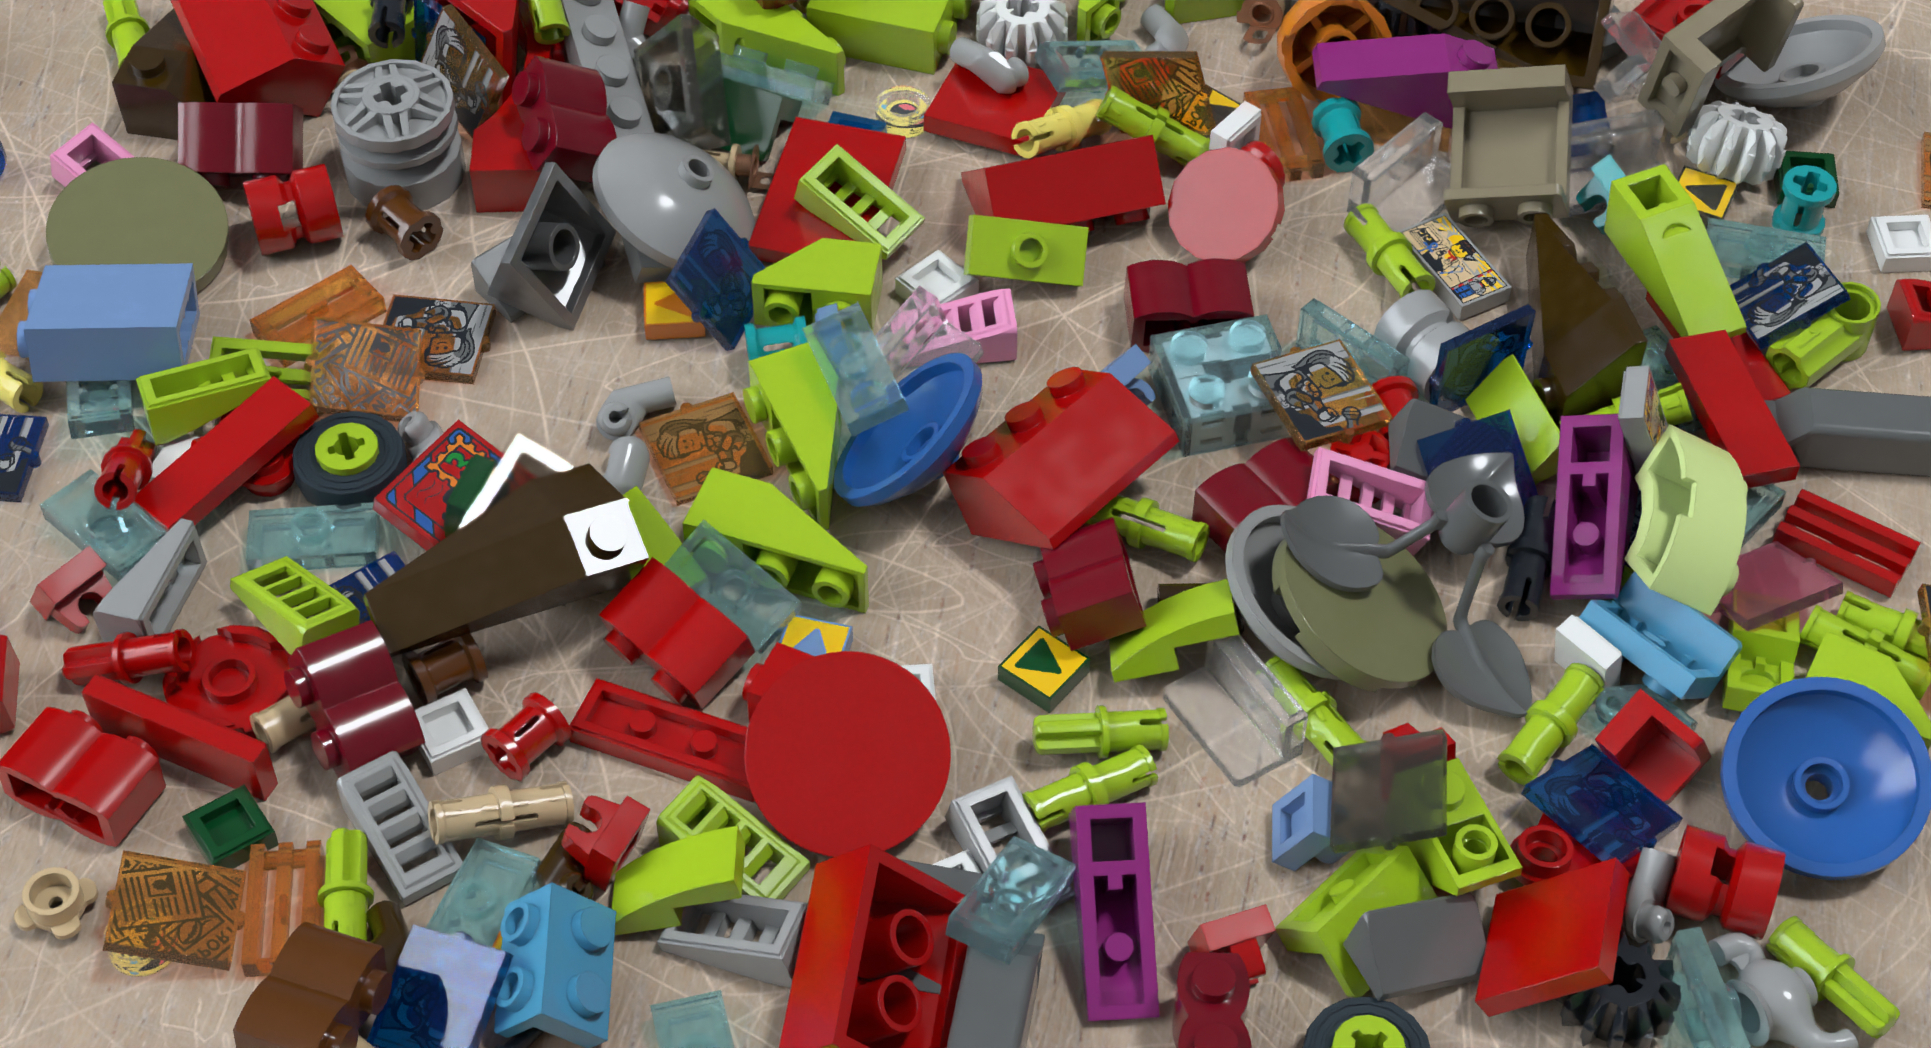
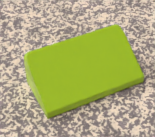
M1512 354L1505 358L1465 400L1477 422L1484 423L1489 427H1492L1487 421L1489 419L1493 424L1503 426L1505 422L1506 429L1498 427L1497 429L1503 430L1505 433L1508 431V434L1517 438V452L1514 460V466L1517 468L1514 470V473L1516 475L1521 470V476L1524 480L1517 477L1515 481L1520 484V481L1525 482L1522 489L1524 491L1557 474L1560 431ZM1502 415V420L1499 423L1493 420V418Z

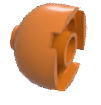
M1298 0L1284 15L1277 33V56L1287 80L1308 100L1318 102V100L1325 101L1329 98H1340V96L1317 90L1312 51L1317 43L1391 38L1392 35L1384 16L1367 0Z

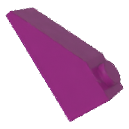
M1445 33L1317 43L1312 51L1317 90L1452 129L1453 106L1447 93L1448 72L1498 69L1494 48L1485 46L1476 40H1464Z
M1618 414L1561 416L1550 596L1553 600L1618 599L1625 565L1624 558L1627 555L1638 497V484L1634 478L1636 471L1618 420Z
M1146 802L1075 806L1069 813L1073 886L1087 1021L1159 1018Z

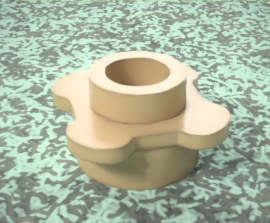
M52 867L41 870L34 874L24 885L22 890L23 905L16 908L14 920L23 931L39 928L53 932L57 939H69L81 930L80 918L86 906L95 902L98 898L97 886L89 878L78 880L71 871L64 868ZM62 902V905L50 908L53 904Z

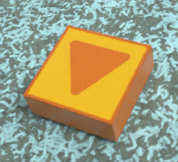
M701 279L684 280L689 287L694 286L699 289L702 295V302H704V284ZM677 281L644 282V328L646 340L706 337L705 324L699 318L702 315L705 316L704 311L698 306L696 315L693 311L694 303L691 301L690 308L689 296ZM690 295L691 300L695 301L696 298Z

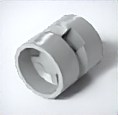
M1419 289L1396 301L1383 314L1376 325L1373 338L1375 346L1391 363L1396 365L1401 371H1404L1405 377L1411 378L1416 384L1418 392L1431 403L1442 344L1471 331L1463 323L1456 322L1453 319L1452 311L1431 290ZM1478 340L1475 343L1477 345L1484 346V344L1480 340ZM1471 344L1463 348L1458 359L1463 358L1467 350L1472 347ZM1485 352L1474 360L1477 361L1475 368L1477 372L1472 384L1481 374ZM1477 353L1473 354L1470 358L1476 357ZM1473 359L1461 363L1463 366L1458 367L1454 380H1463L1472 376L1475 362H1470ZM1466 387L1459 388V389H1454V390H1462V389H1465ZM1460 392L1454 396H1449L1448 401L1455 399L1459 396Z

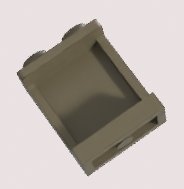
M1803 0L1711 1L1664 35L1637 101L1673 136L1678 138L1694 125L1718 70L1723 64L1741 53L1747 56L1763 72L1768 71L1775 65L1804 6Z
M1566 65L1448 72L1447 93L1453 106L1450 189L1444 190L1443 202L1450 218L1455 223L1459 222L1464 226L1473 228L1487 227L1493 224L1494 221L1518 220L1521 223L1533 225L1534 216L1541 213H1547L1552 220L1553 218H1569L1573 88Z

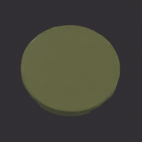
M123 158L106 162L87 170L72 180L57 196L46 222V242L52 265L193 263L197 294L216 277L227 257L229 241L228 217L224 203L215 188L192 169L159 158Z
M1377 527L1379 531L1378 544H1388L1396 540ZM1284 538L1275 552L1272 564L1274 593L1283 597L1293 621L1300 630L1295 636L1296 640L1317 663L1339 679L1374 693L1379 688H1413L1434 671L1432 645L1442 632L1447 631L1446 616L1440 597L1431 579L1406 548L1390 558H1379L1383 569V578L1375 588L1364 592H1347L1332 588L1312 576L1295 558Z

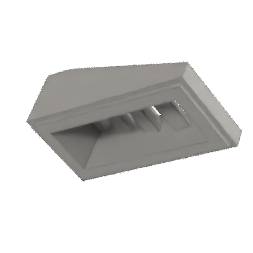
M181 518L109 591L96 607L93 616L103 642L114 641L116 636L123 632H131L137 637L170 631L207 564L193 521Z
M389 752L341 776L337 780L336 786L343 810L355 829L363 831L366 835L369 851L404 906L467 874L466 867L451 841L436 845L435 841L432 840L428 823L429 803L398 752ZM405 806L407 807V811L377 825L376 821ZM420 829L423 833L392 849L390 848V844ZM432 850H435L438 855L406 873L401 867Z
M1012 775L951 801L945 819L962 850L968 849L981 873L988 874V885L1012 926L1074 898L1075 892ZM998 815L1002 816L1005 821L1004 824L986 832L983 831L980 825L981 822ZM1014 835L1019 842L1018 845L997 854L994 852L992 844ZM1024 857H1029L1033 866L1007 876L1003 869L1004 866ZM1042 877L1048 889L1020 900L1015 889Z
M742 895V898L685 906L683 907L681 926L664 928L657 943L663 952L765 983L791 988L808 903ZM703 914L710 915L711 918L704 933L695 934ZM730 922L736 923L729 938H725L724 935ZM757 931H762L758 942L753 941Z

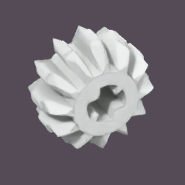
M1057 0L980 1V7L977 11L976 40L978 43L999 52L1006 60L1011 57H1017L1023 60L1026 66L1033 68L1037 63L1052 66L1055 56L1064 53V47L1068 40V13L1066 12V5Z
M1715 101L1702 106L1694 125L1689 129L1686 157L1692 163L1697 164L1701 171L1710 172L1716 175L1717 179H1729L1735 184L1743 181L1751 185H1758L1763 181L1772 180L1777 168L1781 167L1786 153L1784 148L1788 139L1786 136L1787 128L1782 123L1775 121L1772 114L1761 113L1755 107L1742 106L1738 102L1727 104L1722 101Z

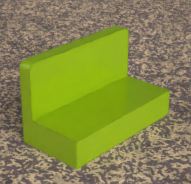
M1364 844L1282 920L1275 929L1287 951L1322 954L1346 996L1357 998L1362 997L1370 987L1343 946V943L1359 918L1370 910L1438 897L1408 846Z

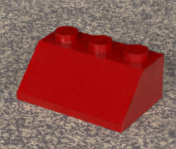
M170 0L216 102L294 104L303 108V115L320 117L345 68V64L313 0Z
M1153 135L961 172L963 186L975 215L1089 227L1088 231L1095 230L1093 223L1095 218L1114 215L1116 225L1150 219L1149 207L1166 204Z
M1069 367L1053 374L1047 381V387L1030 401L1019 404L1009 410L1004 417L1005 421L986 437L976 439L965 446L961 452L962 456L942 473L972 535L1054 550L1180 441L1174 429L1111 373Z
M872 844L817 863L779 1048H946L969 943L976 901ZM911 969L941 985L940 994L918 991L913 982L905 976L891 974ZM858 977L881 979L872 982L860 981Z

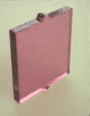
M1775 541L1739 555L1737 561L1739 568L1738 580L1732 591L1721 598L1713 613L1720 612L1745 630L1750 631L1843 594V582L1816 566L1815 559H1805Z

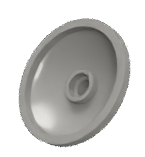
M1825 15L1796 20L1775 65L1768 71H1761L1747 56L1743 55L1721 78H1715L1714 82L1722 93L1741 102L1769 108H1793L1798 110L1813 108L1823 103L1825 99L1844 91L1876 64L1886 47L1882 26L1876 21L1855 15Z
M659 133L623 135L612 140L603 149L593 168L592 181L595 196L609 222L639 251L663 265L695 274L682 259L683 255L686 254L703 275H711L708 270L701 267L694 255V245L698 237L703 234L699 228L708 214L712 219L711 222L726 235L744 257L749 253L748 243L755 227V219L750 203L738 181L710 154L687 141ZM703 242V243L697 245L696 249L699 248L701 245H703V244L706 243V242ZM717 252L708 254L703 260L713 275L727 271L724 268L725 263Z
M1270 505L1259 508L1249 514L1234 529L1227 544L1226 574L1236 607L1254 635L1280 659L1304 672L1322 678L1341 680L1317 663L1296 640L1295 636L1300 630L1293 621L1283 597L1274 593L1272 564L1275 552L1281 541L1285 538L1280 524L1281 514L1285 510H1290L1296 506Z

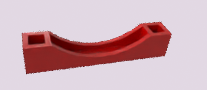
M520 0L518 43L526 54L523 71L535 55L567 63L564 41L550 45L536 42L528 5ZM512 93L494 115L476 128L473 133L469 171L477 213L524 212L541 172L533 169L527 151L523 148L522 132L525 124L519 116L517 105L513 102Z

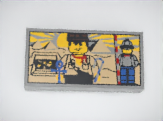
M1446 212L1397 231L1404 234L1411 242L1412 254L1426 271L1435 278L1436 284L1433 291L1448 306L1459 321L1509 301L1512 286Z
M1650 366L1627 367L1623 374L1618 420L1636 474L1668 427Z

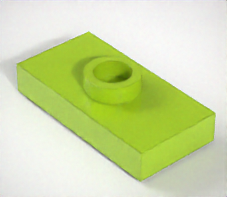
M969 215L963 275L1082 287L1089 227Z

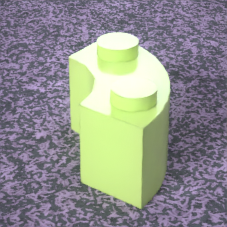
M1669 424L1634 477L1641 491L1642 514L1636 537L1624 559L1649 589L1711 616L1721 598L1732 591L1738 580L1739 568L1737 561L1745 533L1748 486L1743 480L1737 462L1729 452Z

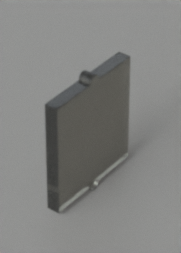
M1443 729L1395 737L1392 733H1386L1382 736L1381 740L1333 748L1330 847L1334 854L1383 846L1385 850L1390 851L1395 849L1398 843L1447 836V736Z

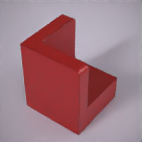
M1639 689L1595 738L1607 759L1663 804L1671 803L1712 757L1705 741L1697 733L1642 689Z

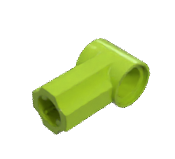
M1856 282L1839 283L1844 291L1824 301L1823 306L1769 346L1765 358L1789 390L1809 387L1841 361H1853L1862 357L1868 348L1881 308L1880 299L1871 288Z

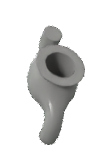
M1742 932L1727 933L1708 942V953L1712 961L1720 967L1731 964L1739 973L1737 979L1728 980L1724 985L1723 1001L1731 1024L1747 1043L1760 1047L1764 1046L1770 1039L1781 1041L1797 1048H1859L1857 1038L1849 1029L1829 1033L1822 1031L1816 1025L1812 1007L1817 1004L1818 994L1813 980L1802 968H1790L1784 963L1766 959L1761 946L1752 937Z

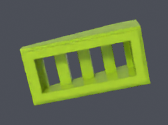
M838 144L799 180L794 199L809 212L853 240L882 244V258L885 260L925 220L924 216ZM834 182L843 186L836 194H833L828 189ZM853 193L861 197L852 208L844 203ZM874 205L880 211L867 222L861 215ZM890 217H893L900 223L884 237L877 230Z
M254 347L139 376V378H136L150 431L155 445L159 446L173 441L234 410L271 377L259 347Z
M288 556L230 579V589L290 655L300 646L359 625L360 611L349 599ZM290 590L293 591V592L288 593V594H286V595H283V596H281V597H278V598L276 597V596H278V595H280V594H283V593H285V592H288V591H290Z
M699 775L695 776L660 813L656 821L659 847L696 834L738 826L745 841V846L747 845L752 848L744 858L742 895L783 900L810 870V861L724 791ZM768 860L776 863L775 868L760 884L751 879Z

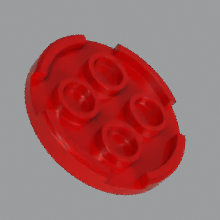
M855 651L831 652L818 655L793 666L772 683L756 705L747 728L744 745V763L748 785L759 810L766 820L781 835L797 846L811 853L831 858L869 844L887 851L910 838L924 825L937 807L946 787L951 762L950 737L944 716L936 700L924 684L908 670L893 661L874 654Z

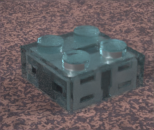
M1267 314L1151 335L1149 360L1152 363L1148 365V370L1170 426L1178 436L1180 442L1177 444L1183 457L1300 435L1256 364L1281 358L1282 348ZM1293 376L1289 380V385L1291 388H1297L1295 386L1297 383ZM1296 391L1295 395L1304 401L1302 394ZM1301 401L1294 403L1295 406L1303 408ZM1299 410L1297 412L1303 414L1304 410Z

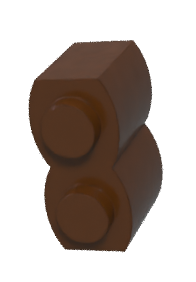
M306 921L303 922L284 944L270 975L260 982L245 1003L233 1029L236 1048H356L358 1029L370 1014L377 1015L382 1011L391 992L392 975L387 972L384 946Z

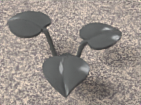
M1513 453L1467 455L1437 466L1428 476L1424 488L1426 501L1435 512L1434 515L1426 522L1388 544H1378L1379 531L1373 519L1358 504L1345 498L1328 495L1316 496L1306 499L1296 507L1285 510L1281 514V528L1295 558L1320 582L1341 591L1364 592L1375 588L1383 578V569L1379 558H1390L1435 530H1439L1441 542L1451 552L1458 555L1473 553L1475 557L1453 617V624L1456 630L1442 632L1433 642L1432 663L1434 670L1443 686L1454 697L1471 707L1511 718H1521L1527 715L1526 711L1532 705L1531 684L1524 659L1514 640L1505 630L1492 621L1479 620L1471 625L1468 622V612L1486 561L1494 553V548L1508 546L1515 542L1524 528V510L1515 481Z

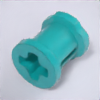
M1344 97L1329 98L1320 103L1314 109L1311 121L1314 132L1323 139L1325 144L1322 149L1324 161L1330 169L1336 172L1357 170L1364 166L1374 153L1372 138L1367 132L1362 130L1360 125L1362 115L1360 106L1356 101Z
M1810 165L1796 166L1785 174L1782 184V190L1785 194L1784 200L1774 210L1771 223L1780 237L1795 243H1806L1819 239L1825 228V218L1823 216L1825 205L1830 204L1836 194L1837 184L1834 177L1827 171ZM1812 183L1814 185L1811 195H1806L1808 184ZM1797 213L1803 214L1798 226L1794 225Z
M804 316L795 317L792 324L756 328L753 323L744 324L748 361L781 351H764L763 348L767 345L791 343L792 347L809 342Z

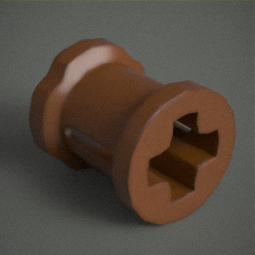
M390 185L381 189L367 206L365 217L369 227L377 233L387 234L397 245L398 252L406 259H421L435 249L441 240L443 227L441 226L440 218L430 211H422L413 203V197L410 192L400 185ZM384 212L388 215L386 219L383 217Z
M471 633L443 641L418 654L415 651L402 654V662L407 676L424 705L437 701V695L468 680L473 679L479 683L488 678L485 661Z

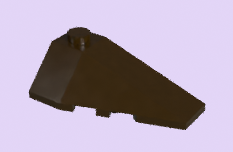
M1381 0L1442 33L1464 40H1476L1485 46L1494 48L1496 61L1510 68L1565 64L1573 88L1595 91L1614 4V0Z
M174 8L133 44L112 81L128 134L178 140V103L216 102Z
M1541 213L1534 216L1526 253L1534 376L1532 386L1560 431L1559 421H1561V416L1585 415L1613 405L1612 399L1621 396L1623 374L1626 368L1642 365L1648 340L1624 296L1615 287L1603 289L1597 283L1599 282L1600 270L1592 262L1579 263L1574 242L1547 213Z
M588 463L527 481L366 592L363 600L370 619L378 629L390 657L624 587L644 567L649 556L626 498Z

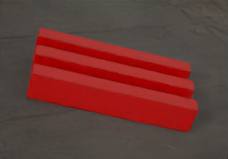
M1801 489L1797 495L1794 505L1790 506L1784 521H1781L1778 525L1772 543L1889 598L1892 597L1911 565L1921 543L1805 489Z

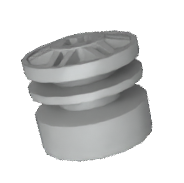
M385 60L368 64L350 73L335 88L330 107L340 145L344 172L350 193L362 205L367 207L372 198L381 189L390 185H400L410 192L413 197V203L423 211L449 199L462 184L466 164L462 140L457 128L458 117L455 111L454 95L449 80L435 67L416 60Z

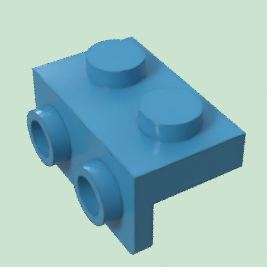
M1633 572L1620 591L1618 599L1590 600L1579 616L1582 621L1622 652L1621 663L1628 659L1645 672L1641 680L1649 689L1672 702H1675L1677 698L1681 700L1708 698L1742 650V643L1698 610L1649 589L1636 572Z
M553 882L510 902L505 908L500 929L502 936L500 967L506 968L503 977H499L495 988L497 991H495L496 1014L494 1032L510 1038L535 1027L584 1048H592L608 1041L616 911Z

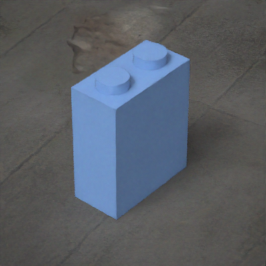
M193 263L45 265L38 288L30 289L27 320L19 321L17 327L18 352L21 358H29L33 382L136 380L139 376L187 365L200 317Z

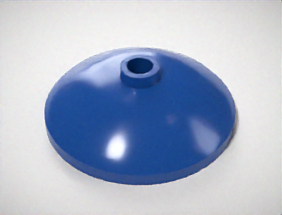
M963 353L942 355L920 366L889 390L864 417L840 455L834 473V488L839 496L852 506H878L912 494L924 488L933 480L942 478L944 476L942 472L958 460L959 453L965 446L974 426L982 400V372L979 366Z
M1807 677L1788 681L1769 689L1752 701L1734 723L1723 748L1720 768L1721 788L1725 804L1736 827L1748 842L1785 852L1784 869L1802 876L1823 880H1846L1869 875L1883 869L1899 858L1917 839L1931 810V760L1918 730L1910 719L1886 697L1864 685L1849 680L1832 677ZM1817 781L1824 785L1828 794L1827 799L1817 800L1812 798L1806 791V782Z

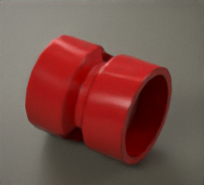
M325 164L294 170L289 181L282 182L276 175L243 182L262 256L294 249L297 239L302 237L310 244L344 237ZM293 201L297 218L281 219L278 206Z
M1687 824L1677 852V861L1665 898L1664 908L1669 909L1675 916L1703 923L1708 917L1713 915L1719 918L1723 930L1742 932L1754 939L1762 940L1768 928L1778 895L1785 864V852L1748 841L1738 849L1730 848L1726 835Z

